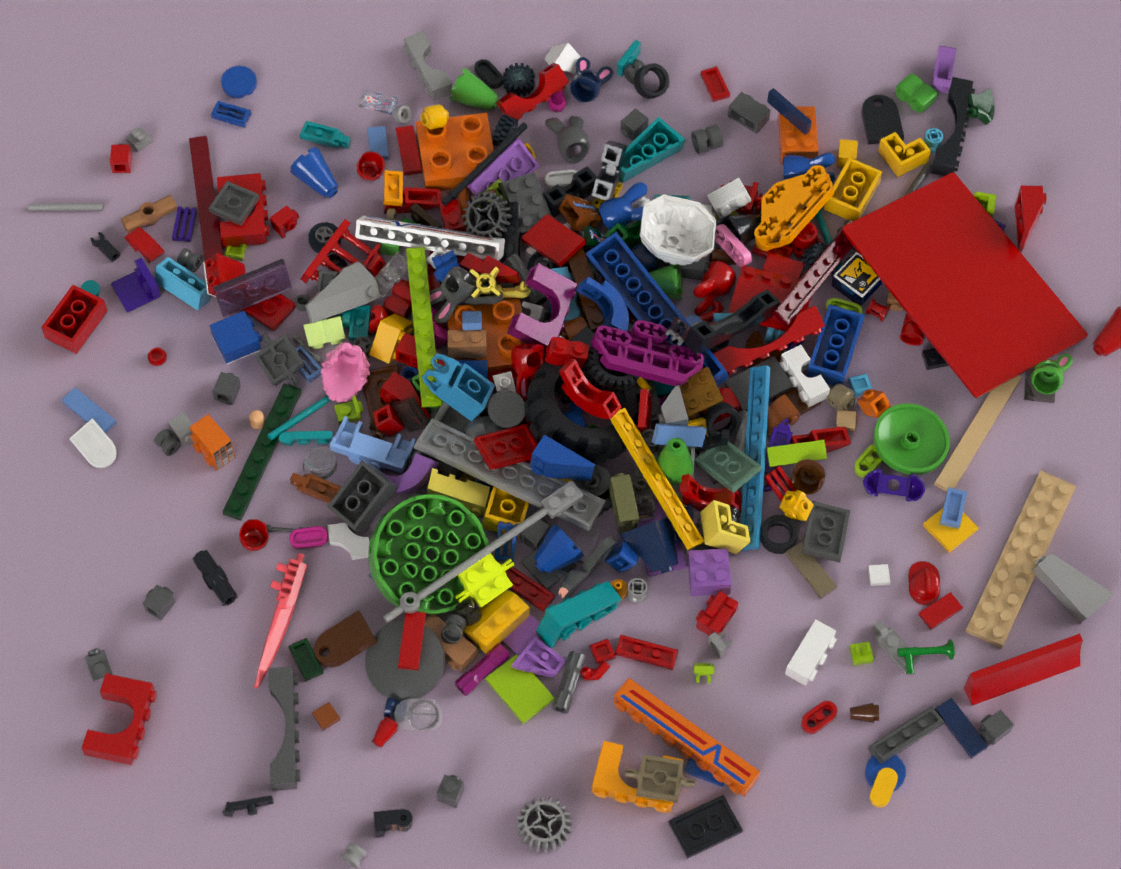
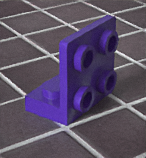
M142 258L135 260V272L111 283L126 312H130L161 297L158 284Z

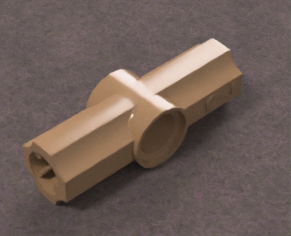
M168 195L154 203H143L139 210L121 218V222L126 232L130 233L138 227L155 225L159 218L177 210V205L172 196Z

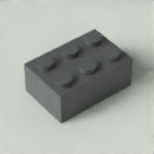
M362 460L327 507L353 530L364 533L399 486L373 464Z

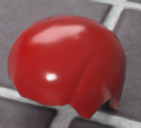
M373 151L363 153L356 165L358 175L368 181L378 179L385 168L384 158L379 153Z
M379 304L372 305L371 313L373 315L370 318L373 320L370 321V334L376 333L380 321L388 317L384 307Z
M250 519L244 522L239 532V540L242 546L249 551H259L266 546L269 538L266 524L258 519Z

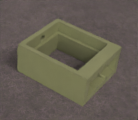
M615 474L613 477H610L609 493L618 533H624L638 528L639 514L630 474Z

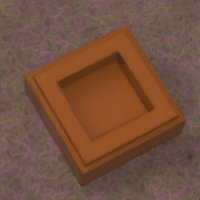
M330 702L312 712L313 717L323 731L340 721V717Z

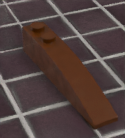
M582 247L566 262L573 282L577 283L575 290L578 284L587 277L594 280ZM576 291L582 316L588 328L595 333L597 328L603 325L602 311L594 301Z

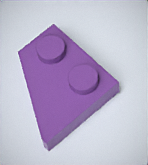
M534 637L511 667L554 678L564 666L566 660L537 637Z

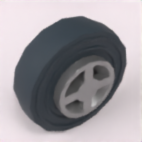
M321 222L313 226L308 234L311 248L319 253L338 227L328 222Z

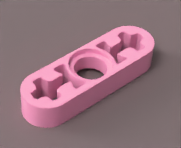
M724 224L717 225L714 240L738 266L742 267L750 264L752 256L749 250Z

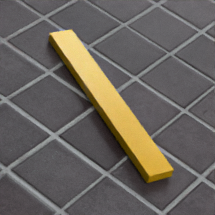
M625 408L620 409L610 420L685 547L689 550L704 542L702 536Z

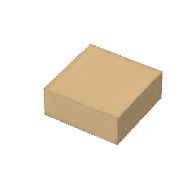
M837 410L836 427L845 426L847 431L855 432L856 412Z

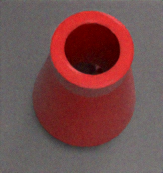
M385 716L383 720L381 719L371 742L382 748L398 731L399 724Z

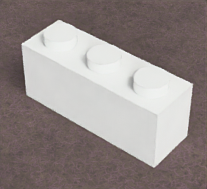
M815 619L789 662L785 675L805 686L809 680L813 682L818 673L816 668L819 664H824L828 656L825 653L828 648L832 650L837 642L835 638L837 631Z

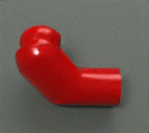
M720 301L712 303L713 310L700 315L702 321H712L713 313L723 312L724 306L721 305Z

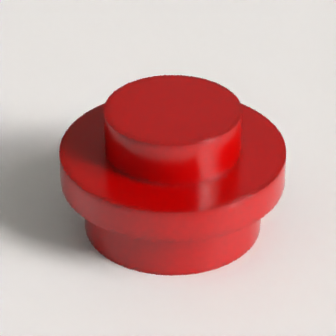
M153 348L148 353V361L154 366H160L167 360L166 352L161 348Z

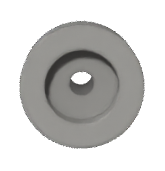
M399 105L394 109L393 117L397 123H408L411 119L412 114L408 106Z

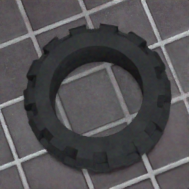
M547 362L543 363L532 379L526 393L527 400L524 404L525 418L527 422H531L529 429L536 441H541L543 436L546 435L594 464L606 463L608 458L614 459L622 454L627 447L613 424L603 428H587L572 422L561 412L556 403L554 392L562 389V385L565 383L559 373V370L564 365L556 366ZM582 368L581 371L583 372L585 378L589 381L590 376L586 377V370ZM636 382L627 392L622 393L621 391L620 394L615 395L622 406L620 409L625 408L638 429L640 389Z

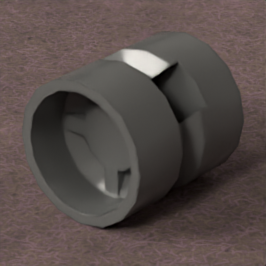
M716 124L706 127L705 131L699 129L691 132L692 144L697 154L707 152L709 148L713 150L723 146L722 134Z

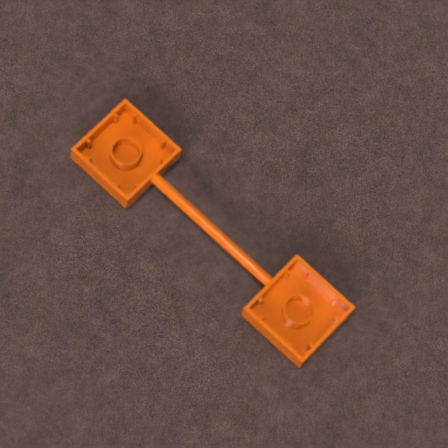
M487 112L449 117L444 127L432 130L423 126L421 121H416V134L425 188L440 189L441 191L453 190L494 151ZM468 186L458 194L461 216L467 212L463 210V207H469L466 201H470ZM464 225V232H466V228H467L469 225H467V226ZM507 298L495 304L456 305L450 319L446 321L448 330H463V311H482L481 330H486L487 358L453 359L487 360L488 372L513 368L511 362L513 346L527 344L507 334L513 316L522 312L520 298Z

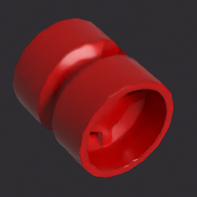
M906 313L899 337L902 342L908 345H921L924 342L925 335Z

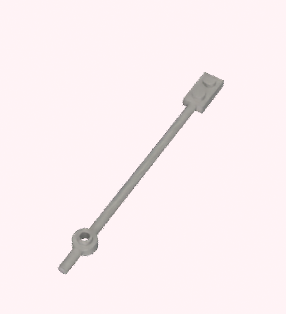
M571 480L540 501L542 509L417 594L413 592L403 594L400 598V605L384 615V620L388 623L403 612L408 614L415 613L420 607V601L547 514L551 519L555 518L583 499V493ZM408 599H412L414 602L412 604H408L406 601Z

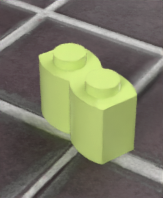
M340 316L303 324L308 347L312 346L313 349L322 348L324 343L331 342V345L340 344L342 339H345Z

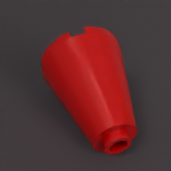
M1120 306L1115 309L1093 342V350L1099 356H1107L1121 348Z

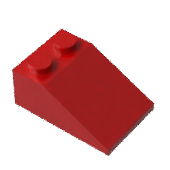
M1020 186L1014 205L1017 243L1020 252L1023 251L1038 221L1039 215L1043 213V204H1046L1047 200L1046 193H1043V186Z

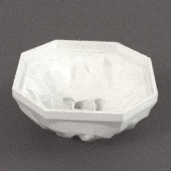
M663 194L644 204L640 238L645 247L658 259L673 265L680 264L685 266L698 262L713 251L716 219L700 202Z

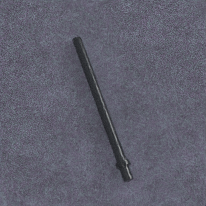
M523 122L453 190H449L447 192L448 195L441 200L442 204L447 206L452 200H456L458 198L457 195L528 128L527 124Z

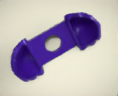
M881 469L870 471L863 479L866 492L875 497L878 496V493L905 496L906 501L910 502L921 499L925 492L923 481L913 474H910L909 477L883 474ZM892 479L899 482V488L894 491L888 488V483Z

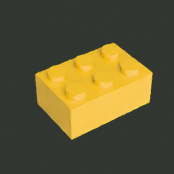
M849 157L833 185L834 195L826 202L824 210L852 222L861 218L880 184L882 171Z

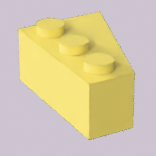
M432 468L427 488L428 494L452 498L462 503L475 516L485 515L490 499L489 486L466 480L465 483L456 480L455 475L449 474L447 477L438 474V470Z

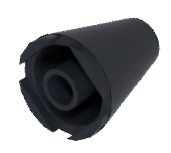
M761 213L725 216L719 219L717 225L724 224L746 246L755 239L754 231L761 223Z

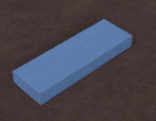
M76 387L62 399V403L86 423L93 418L105 434L116 424L115 419Z
M656 424L651 442L666 445L670 439L680 438L686 443V446L702 447L707 429L700 426Z

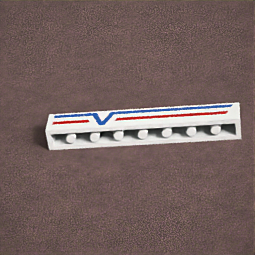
M362 216L356 222L355 237L358 239L412 248L425 247V250L435 251L440 246L446 253L453 250L456 255L466 256L469 252L479 259H485L489 255L497 261L504 254V238L483 237V235H471V233L370 216Z

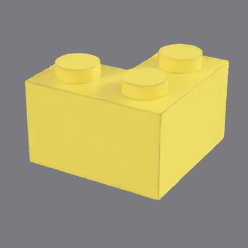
M713 500L700 512L705 545L718 549H728V552L737 554L750 543L748 526L732 521L730 505Z

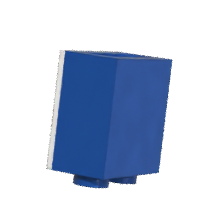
M245 311L209 325L212 337L226 365L261 350V336L258 331H254V322L251 316L247 317Z

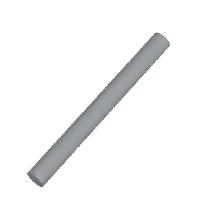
M103 203L29 204V211L103 210Z

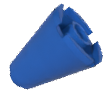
M313 147L307 150L309 154L306 156L302 154L294 161L290 167V172L324 198H332L338 192V184L320 150L317 147Z

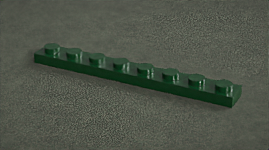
M283 383L223 509V515L242 520L279 442L278 437L270 440L267 434L289 420L302 393L301 388Z

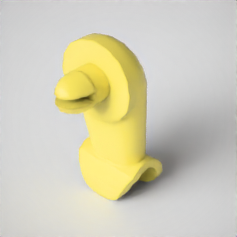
M524 281L520 283V286L513 288H502L501 285H497L496 290L503 294V298H526L531 292Z

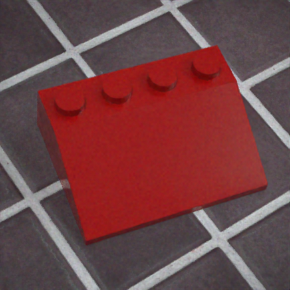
M742 266L728 313L736 312L755 295L767 289L781 303L799 280L753 267ZM811 298L806 302V304L802 307V309L799 312L809 308ZM774 315L758 325L786 331L794 318L785 327Z

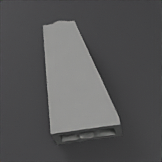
M1052 553L1047 557L1042 555L1034 562L1037 565L1032 570L1034 574L1080 624L1114 595L1111 591Z

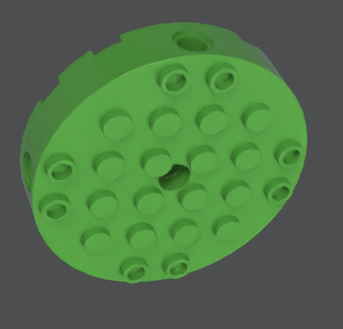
M435 494L415 496L392 507L377 523L369 543V567L373 580L380 592L397 607L400 605V598L403 594L407 592L417 594L489 545L488 538L485 536L479 519L474 513H471L464 507L462 503L452 498ZM427 550H430L432 552V560H430L427 557ZM456 576L422 599L420 607L416 612H424L426 616L430 614L438 615L461 607L472 598L468 597L461 603L458 602L460 598L456 599L455 596L464 591V587L458 576ZM408 599L406 602L408 604H412L414 601L412 599Z

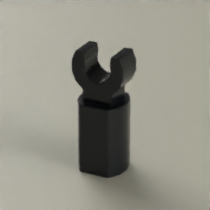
M98 233L100 238L98 241L90 238L92 245L99 247V250L111 262L119 258L120 252L108 240H105L103 233Z

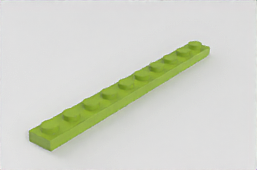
M425 247L406 248L422 407L441 406V399L432 393L422 379L427 370L435 371L430 361L436 354ZM427 376L430 381H437L435 377Z

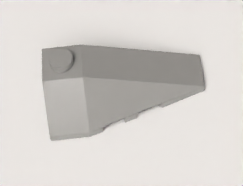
M360 262L344 267L339 271L340 274L335 279H331L328 285L305 305L310 323L380 298L381 295L376 279Z

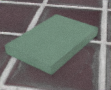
M729 441L728 445L707 449L694 460L696 465L732 493L762 470L760 464Z

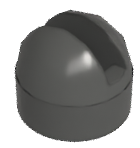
M307 295L297 296L295 299L297 309L306 311L305 305L310 301V297Z

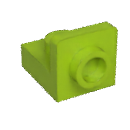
M356 395L352 396V401L334 405L339 425H341L344 416L348 417L349 422L361 420L360 412L364 411L362 403L357 401Z

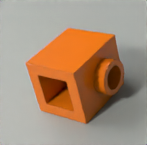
M874 389L864 391L862 396L857 399L864 415L879 418L884 411L891 407L885 393Z

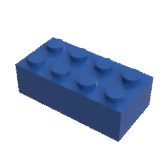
M828 305L823 321L825 327H822V332L819 333L806 377L813 378L821 374L827 384L835 386L840 383L844 385L862 329L864 314Z

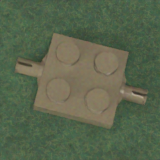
M644 754L638 770L626 768L625 777L637 779L638 788L636 796L676 803L678 802V795L682 786L694 788L696 780L683 778L682 769L684 761Z

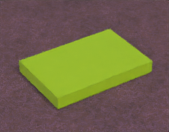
M516 654L488 675L485 680L521 723L525 724L554 701V697L533 673L511 667L519 657Z

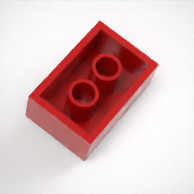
M72 285L41 328L45 339L77 354L108 312L105 301Z

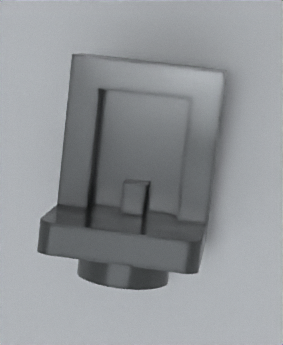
M99 648L88 651L89 655L85 656L93 681L104 678L106 673L113 674L105 650L100 651Z

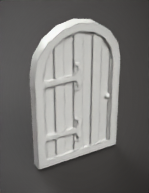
M93 418L69 438L87 462L96 468H106L116 459L117 449L113 441L110 440Z

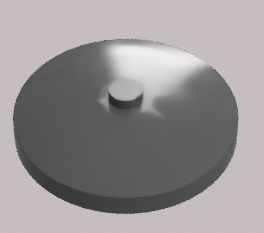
M404 620L385 626L374 636L377 643L367 649L365 667L371 684L382 695L394 698L396 701H412L425 696L438 684L445 667V652L438 636L425 626L419 670L398 669Z

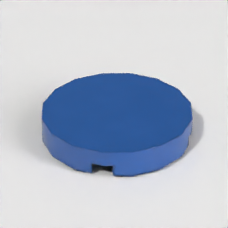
M234 66L223 73L221 85L228 96L243 98L245 95L253 93L256 89L257 80L255 73L250 68Z
M895 755L880 764L872 756L865 767L867 783L873 787L878 772L883 768H891L898 776L894 791L898 790L906 777V768L903 761Z

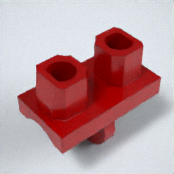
M753 182L752 186L744 185L752 201L741 208L739 207L736 211L752 214L754 206L756 211H761V201L764 194L761 193L758 196L757 189L759 183Z

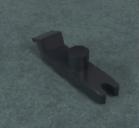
M722 430L720 435L707 437L705 434L703 446L695 447V452L728 445L730 430Z
M272 796L227 802L223 815L232 817L234 811L243 809L248 810V815L257 814V807L273 804Z

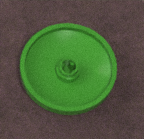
M905 403L888 408L877 420L873 431L874 446L880 458L892 469L904 474L922 475L935 470L946 458L950 447V437L944 422L933 411L917 404Z

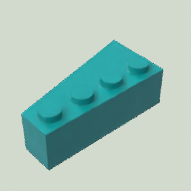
M660 117L656 118L627 146L618 180L624 183L681 151L686 139Z

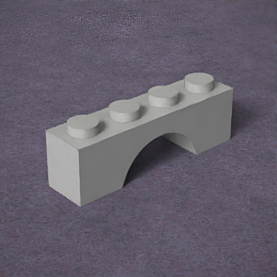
M424 31L404 38L403 51L406 56L409 55L410 64L413 69L417 70L419 81L424 83L427 96L430 95L432 100L436 101L451 95L452 82L446 71L432 69L425 63L426 59L431 55V44Z

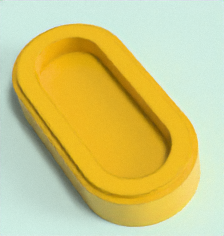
M883 768L878 772L869 795V800L873 806L882 808L888 805L898 780L897 773L893 769Z

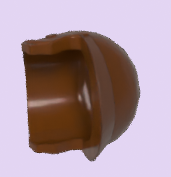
M811 459L799 461L793 470L792 483L794 488L804 492L806 495L818 492L825 482L824 468L820 463Z

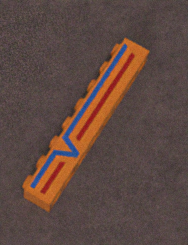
M628 678L615 693L614 704L618 710L627 712L636 723L645 725L650 733L659 735L668 746L677 748L685 758H692L700 769L711 772L718 782L727 784L735 794H741L745 797L758 781L760 776L758 769L632 679Z

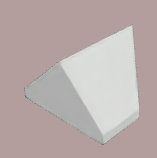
M569 43L552 46L544 61L548 65L552 63L559 64L563 71L575 75V65L580 56Z

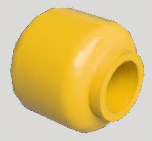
M440 104L427 106L421 112V122L423 126L430 130L441 128L446 125L449 113Z

